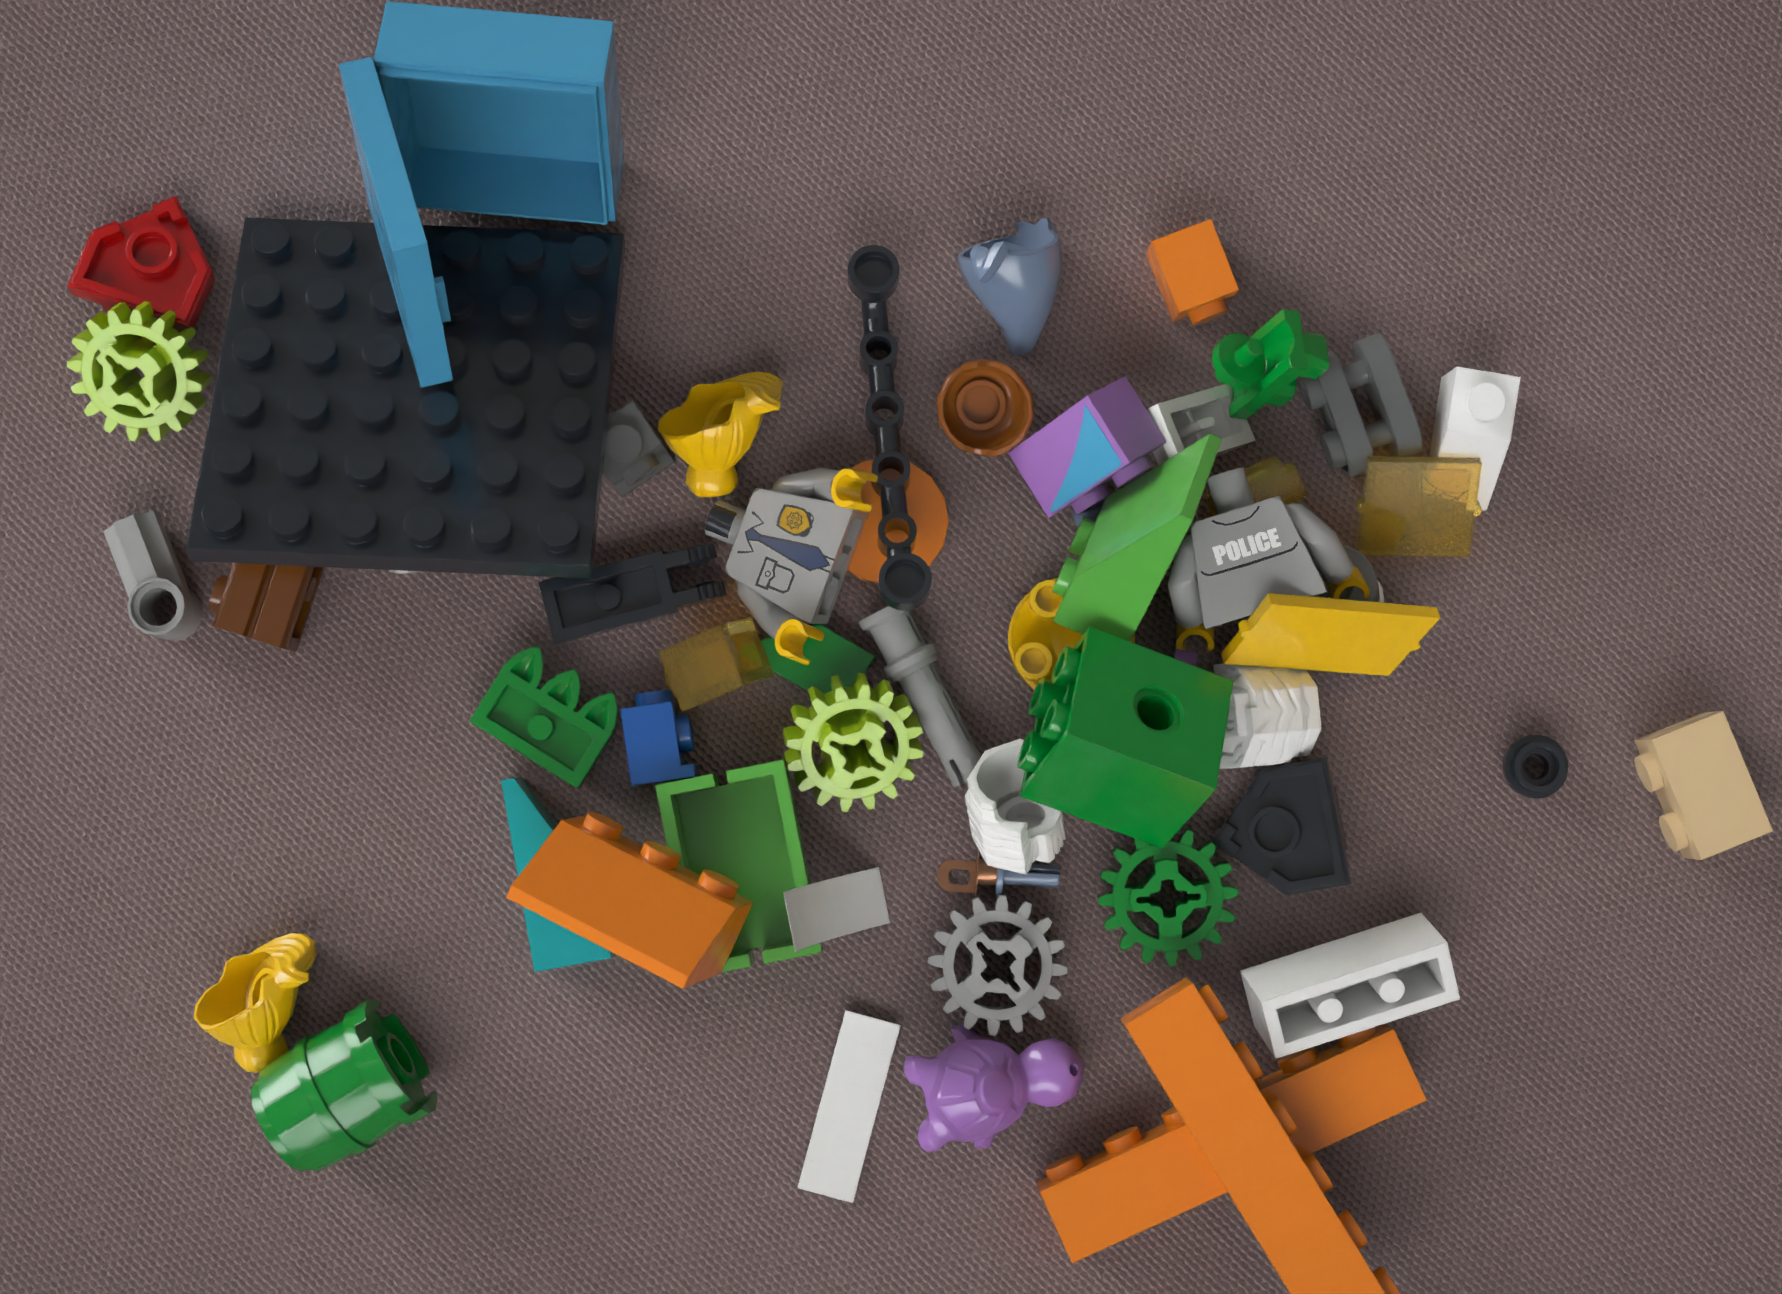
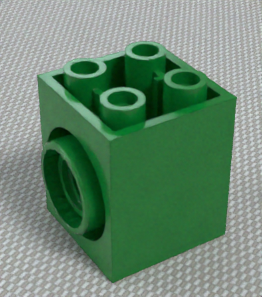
M1089 626L1074 648L1068 646L1063 648L1056 661L1051 679L1049 681L1043 678L1040 679L1034 689L1028 708V714L1036 717L1034 729L1024 739L1017 759V768L1024 770L1019 796L1163 848L1216 790L1234 681Z

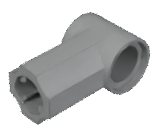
M153 510L142 514H133L114 522L111 527L103 532L129 597L127 605L128 614L134 626L145 634L169 641L184 640L194 634L202 620L201 601L187 585L160 513ZM172 594L176 599V614L170 622L159 626L154 615L156 604L164 596Z

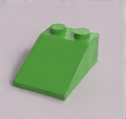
M1208 434L1106 497L1095 521L1086 517L1082 518L1068 552L1079 556V558L1075 560L1067 556L1052 589L1053 593L1062 596L1053 622L1082 635L1090 626L1129 642L1131 641L1193 521L1222 438Z

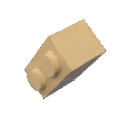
M1724 711L1703 712L1634 740L1640 753L1639 756L1634 758L1639 778L1649 792H1656L1664 811V815L1659 817L1662 834L1669 847L1674 852L1680 850L1683 858L1703 860L1773 831Z

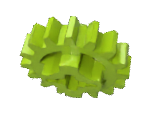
M144 301L133 309L132 313L127 304L121 302L108 310L107 314L101 311L86 322L88 329H85L73 338L72 344L81 352L67 361V368L82 373V379L70 388L74 394L87 393L92 401L83 411L87 416L94 415L99 411L107 416L104 431L111 433L122 424L126 426L129 441H137L147 430L154 441H159L171 431V428L176 432L182 430L193 420L191 414H196L205 406L207 400L199 391L205 389L212 382V376L198 371L197 366L208 358L209 355L207 350H192L188 342L196 334L193 327L184 329L180 333L173 328L176 317L174 311L169 310L157 319L153 317L151 302ZM136 366L143 372L144 377L136 371Z
M858 673L853 686L844 687L840 677L835 675L831 677L832 691L823 694L819 689L812 686L808 689L812 705L809 708L793 705L790 709L797 726L783 728L782 734L786 747L790 748L784 752L789 771H796L794 777L797 787L801 792L814 787L815 800L820 806L825 805L832 796H836L842 812H848L853 799L862 798L868 810L874 809V794L883 791L885 795L894 799L898 796L894 785L896 778L899 777L910 781L914 779L915 773L907 759L923 758L924 751L919 739L916 738L923 733L917 715H910L913 709L908 697L902 694L893 698L894 692L889 681L883 679L872 690L869 687L865 673ZM886 720L891 723L894 729L892 745L887 743L884 736L886 732L884 723ZM813 740L819 743L822 750L823 762L821 765L812 757Z

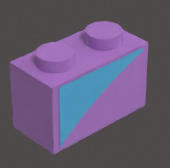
M1125 376L1087 395L1008 454L1047 517L1050 518L1069 506H1072L1076 514L1079 515L1110 496L1104 485L1113 479L1119 488L1150 469L1151 466L1145 457L1165 444L1166 440Z

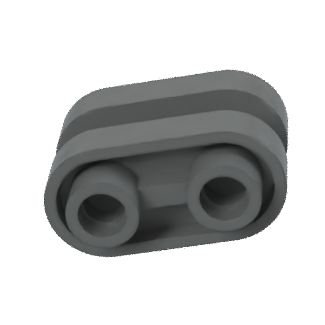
M1380 333L1353 342L1352 349L1355 362L1341 366L1335 353L1329 350V368L1317 379L1298 377L1299 388L1307 408L1310 411L1319 410L1326 429V433L1319 436L1325 459L1331 470L1341 468L1347 478L1374 469L1375 462L1372 449L1386 445L1395 461L1421 453L1423 450L1422 437L1414 411L1391 350ZM1360 386L1364 387L1376 419L1375 422L1363 425L1351 392L1352 389Z

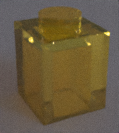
M751 617L718 625L659 651L665 667L664 676L666 684L677 698L682 712L715 702L774 677Z

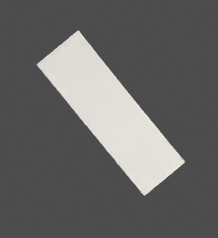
M879 867L783 892L795 952L830 939L890 923Z
M845 1010L800 1176L799 1189L853 1203L901 1025Z

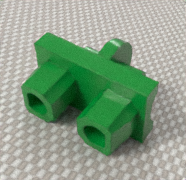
M1282 309L1251 337L1240 333L1229 334L1221 339L1212 351V363L1216 379L1220 383L1233 387L1234 390L1233 400L1229 406L1230 418L1246 420L1265 404L1282 407L1294 397L1297 387L1296 379L1299 376L1317 379L1329 368L1326 337L1323 334L1302 331L1300 312Z

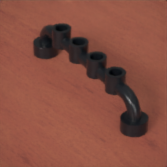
M868 245L858 249L850 258L848 264V285L852 293L861 299L864 337L860 343L859 364L861 370L869 379L870 397L866 403L865 424L875 439L876 458L872 464V473L878 477L877 482L871 481L874 491L881 498L882 520L878 526L877 544L880 552L887 558L879 572L878 589L881 598L888 606L900 611H909L918 608L927 600L931 589L932 575L927 563L919 556L912 554L916 543L917 527L914 520L908 515L906 490L909 486L910 463L902 454L899 432L903 425L904 404L901 397L895 393L893 374L897 365L898 344L893 335L889 333L886 299L891 297L897 289L899 263L895 255L887 248L879 245ZM880 349L888 353L889 356L882 360H876L871 358L868 353ZM879 409H889L895 416L889 420H881L874 413ZM885 469H895L902 476L895 481H887L880 476V473ZM899 529L904 531L908 538L903 542L895 543L890 541L886 534L890 530Z

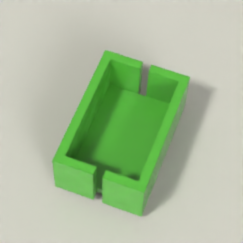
M786 760L726 771L728 784L720 786L718 773L655 785L667 847L681 855L679 865L701 875L703 870H711L722 874L739 885L737 894L753 901V905L722 972L751 967L755 962L753 949L764 947L761 951L764 964L822 953L824 948L823 942L795 952L783 894L785 891L811 884Z

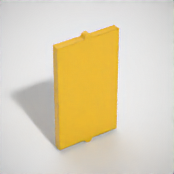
M1268 593L1248 620L1238 623L1239 631L1225 647L1221 655L1223 663L1231 665L1389 676L1411 651L1418 650L1421 647L1419 641L1440 619L1437 607Z

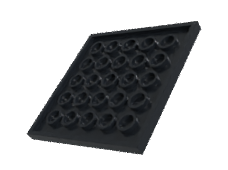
M245 217L186 543V550L190 560L195 562L592 579L625 258L624 234L422 225L428 244L434 278L442 276L444 280L451 321L443 322L442 324L453 380L421 388L374 223Z

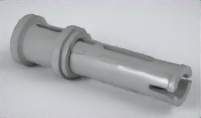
M887 606L858 622L862 631H870L887 663L883 669L886 677L891 678L893 683L899 681L928 739L942 762L952 787L960 786L964 781L966 783L967 778L981 758V754L977 750L966 725L933 664L934 661L938 660L935 655L938 652L934 644L925 643L909 611H900Z

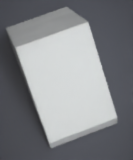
M1223 384L1158 403L1147 409L1166 440L1165 444L1153 451L1158 465L1208 434L1222 438L1216 457L1255 441L1247 419L1230 418L1229 406L1233 400V387Z

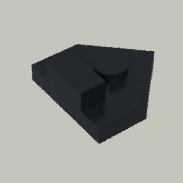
M1327 757L1261 769L1234 812L1212 841L1217 848L1246 865L1285 895L1350 885L1352 883L1346 855L1348 848L1336 787H1333Z

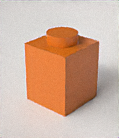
M1212 219L1153 240L1146 251L1147 259L1172 323L1189 317L1192 326H1196L1228 312L1225 303L1234 298L1239 288Z

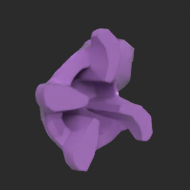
M963 1024L952 1026L951 1032L955 1043L943 1049L937 1056H907L904 1062L905 1076L911 1084L922 1087L926 1099V1107L929 1114L919 1126L918 1131L919 1144L926 1152H936L951 1141H974V1147L977 1149L989 1147L998 1132L1008 1128L1021 1117L1028 1102L1045 1107H1053L1064 1104L1075 1097L1083 1081L1085 1067L1079 1053L1066 1042L1056 1038L1032 1043L1018 1055L1007 1044L980 1036L972 1028L967 1029L963 1027Z

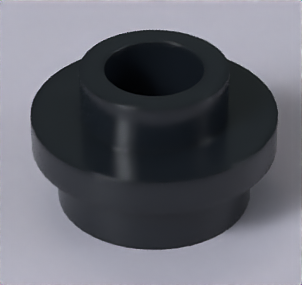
M1528 735L1516 740L1507 749L1503 758V775L1509 787L1517 794L1533 799L1545 798L1557 792L1564 784L1568 774V760L1562 747L1553 739L1542 735ZM1533 754L1539 756L1544 763L1543 773L1536 779H1531L1524 771L1525 760Z

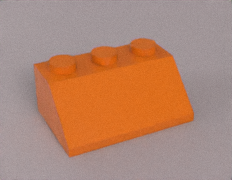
M588 812L586 817L580 816L561 820L513 882L506 896L507 899L682 989L722 973L753 905V901L737 894L739 885L732 879L711 870H703L701 875L679 865L681 855L676 851L648 840L642 846L621 835L624 827L620 823L595 812Z

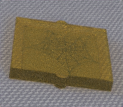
M1367 456L1363 497L1358 498L1355 503L1358 513L1361 514L1357 551L1363 555L1469 557L1474 517L1482 512L1480 503L1477 500L1482 467L1480 458Z

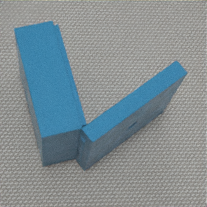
M386 1L374 60L372 57L339 64L369 209L421 388L452 381L453 377L442 324L443 322L451 321L444 280L442 276L436 278L433 276L428 244L417 208L608 225V221H616L625 161L614 21Z

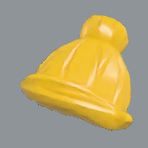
M751 372L722 380L715 384H697L691 387L686 400L680 407L670 409L659 419L658 432L669 448L689 465L685 483L693 494L699 497L712 498L727 495L734 491L738 485V477L734 465L739 462L752 446L764 413L780 409L781 402L779 400L782 396L784 382L782 379L767 372Z
M290 933L275 938L251 953L232 957L225 963L223 975L219 982L208 988L195 1005V1021L203 1030L218 1041L234 1046V1058L246 1072H260L289 1050L282 1032L293 1015L298 987L308 982L309 973L307 971L312 967L318 954L315 947L316 941L307 934Z

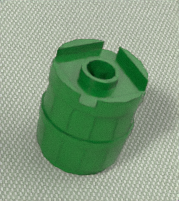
M378 1000L365 1001L345 1013L342 1022L318 1034L306 1036L299 1040L294 1048L262 1069L258 1080L253 1083L251 1099L258 1123L277 1154L291 1168L300 1172L307 1170L321 1171L353 1154L357 1155L375 1146L376 1141L395 1130L401 1124H413L436 1110L438 1101L436 1090L425 1096L420 1081L431 1074L421 1051L406 1027L394 1013L382 1019L374 1012L382 1004Z

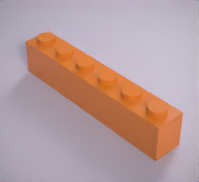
M1185 977L1120 1018L1290 1294H1400L1383 1266L1371 1271L1359 1252L1361 1248L1369 1243L1350 1212L1346 1209L1336 1215L1324 1193L1332 1189L1333 1185L1316 1157L1311 1153L1302 1159L1292 1144L1289 1136L1299 1130L1282 1102L1276 1097L1267 1103L1254 1080L1262 1076L1263 1072L1243 1041L1234 1046L1230 1044L1219 1026L1220 1023L1229 1017L1208 984L1197 990L1195 985Z
M1382 1024L1339 1038L1338 1044L1318 1053L1311 1047L1286 1055L1278 1061L1281 1070L1259 1080H1254L1267 1103L1278 1097L1291 1116L1299 1131L1289 1136V1139L1301 1158L1427 1101L1393 1028ZM1175 1107L1161 1115L1164 1123L1142 1134L1137 1126L1127 1128L1103 1141L1105 1151L1083 1161L1079 1153L1071 1154L1051 1163L1044 1169L1047 1177L1036 1183L1072 1263L1227 1193Z

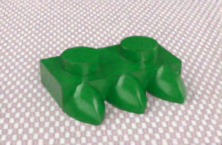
M537 646L528 648L510 658L502 667L469 722L579 789L614 735L612 732L617 719L615 694L607 693L600 695L586 703L578 712L575 711L580 695L578 671L570 670L558 674L540 689L538 685L543 671L541 648Z

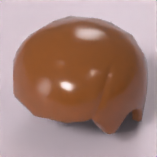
M976 359L964 362L962 366H958L946 376L936 399L938 422L942 430L960 450L976 455L997 457L1005 454L1024 441L1034 420L1033 394L1028 384L1019 372L1001 361Z

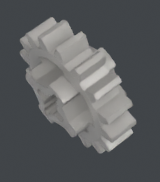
M1002 894L997 896L994 909L986 910L979 897L972 898L973 914L965 918L962 913L955 909L949 913L952 922L956 926L952 933L936 929L934 937L945 948L943 953L928 955V964L943 968V975L933 979L930 985L932 991L948 989L951 993L942 1006L947 1014L955 1011L960 1006L966 1010L963 1018V1027L970 1029L976 1024L978 1018L986 1019L989 1035L996 1036L1000 1021L1009 1020L1015 1032L1019 1033L1023 1031L1021 1015L1029 1011L1039 1020L1046 1017L1043 1008L1039 1004L1043 996L1059 1000L1061 993L1054 985L1050 984L1051 977L1067 974L1068 967L1059 962L1052 961V954L1059 952L1065 945L1062 939H1045L1043 934L1048 931L1052 924V921L1047 916L1038 919L1034 923L1028 919L1031 914V903L1024 900L1015 912L1009 911L1006 895ZM988 922H1007L1020 927V929L1015 930L1009 937L988 936L979 925ZM962 941L971 952L970 970L957 982L954 973V958L956 950ZM978 941L982 942L988 950L992 949L998 955L1004 954L1007 950L1013 954L1007 964L1012 972V978L1018 984L1016 987H1013L1006 978L1002 980L997 974H992L987 979L981 975L987 965L983 958L982 950L976 944ZM1037 947L1040 957V970L1036 983L1032 988L1024 978L1025 958ZM986 992L1006 993L1015 1003L1003 1007H991L977 1003L975 1000L982 997Z

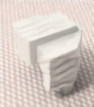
M1231 664L1214 665V674L1234 681L1220 769L1290 763L1294 757L1309 756L1322 728L1318 688L1307 670Z
M1017 739L984 751L967 778L969 789L965 794V801L968 808L967 813L971 835L986 864L1026 875L1035 860L1050 863L1055 859V854H1058L1060 847H1063V840L1066 839L1061 811L1019 796L1024 770L1017 768V759L1024 740Z

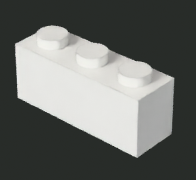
M1422 913L1240 970L1254 1027L1275 1059L1460 1000L1448 943Z

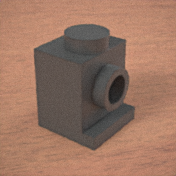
M634 401L608 417L603 473L607 479L616 487L620 495L625 497L675 463Z

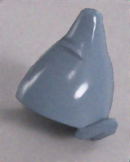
M1041 218L1037 224L1026 221L1016 223L1017 235H1010L976 244L964 249L958 255L959 269L967 286L996 320L1010 351L1015 356L1030 353L1035 347L1049 318L1060 283L1063 265L1061 239L1057 235L1056 227L1048 218Z

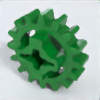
M1185 827L1178 840L1170 839L1163 848L1135 838L1136 849L1131 853L1116 846L1112 851L1120 863L1117 870L1102 868L1100 872V877L1113 885L1112 891L1098 894L1097 900L1099 905L1114 907L1115 912L1108 915L1103 920L1106 930L1119 927L1125 930L1119 940V947L1125 951L1138 942L1142 945V962L1149 964L1157 950L1164 951L1169 966H1176L1179 950L1187 949L1189 954L1197 961L1202 958L1201 949L1198 944L1201 940L1206 938L1216 945L1223 941L1214 926L1217 921L1234 922L1235 915L1229 909L1223 907L1222 904L1223 900L1238 896V889L1233 885L1221 884L1220 878L1227 875L1232 868L1227 860L1214 864L1209 861L1216 849V845L1211 840L1203 843L1197 849L1192 846V829ZM1177 854L1183 855L1197 863L1206 874L1208 880L1189 879L1178 869ZM1153 856V868L1143 880L1126 885L1133 869L1146 858ZM1166 879L1172 880L1176 890L1186 891L1187 893L1184 894V897L1174 899L1173 909L1168 911L1162 910L1158 900L1148 899L1150 893L1160 891L1161 881ZM1208 906L1201 921L1194 928L1182 934V922L1195 908H1206ZM1132 910L1133 912H1145L1157 923L1158 936L1147 933L1132 921L1127 911Z

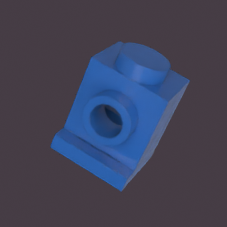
M673 690L635 694L636 707L620 709L631 786L700 776L698 763L687 765L685 763L684 752L694 751L695 749L690 714H678Z

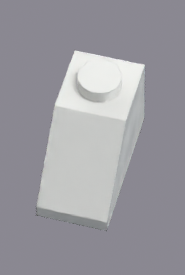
M1455 367L1441 377L1424 484L1426 486L1424 491L1431 492L1434 488L1432 484L1437 486L1435 490L1438 492L1443 490L1441 488L1449 489L1444 490L1447 493L1442 491L1440 493L1442 496L1436 495V499L1441 500L1440 504L1445 505V500L1442 499L1459 494L1457 498L1447 499L1446 505L1452 506L1455 500V507L1479 511L1487 510L1511 441L1521 377L1463 367ZM1451 490H1464V491H1463L1462 493H1460L1461 491H1451ZM1423 492L1422 500L1425 501L1428 497V500L1432 498V501H1436L1433 498L1435 494Z

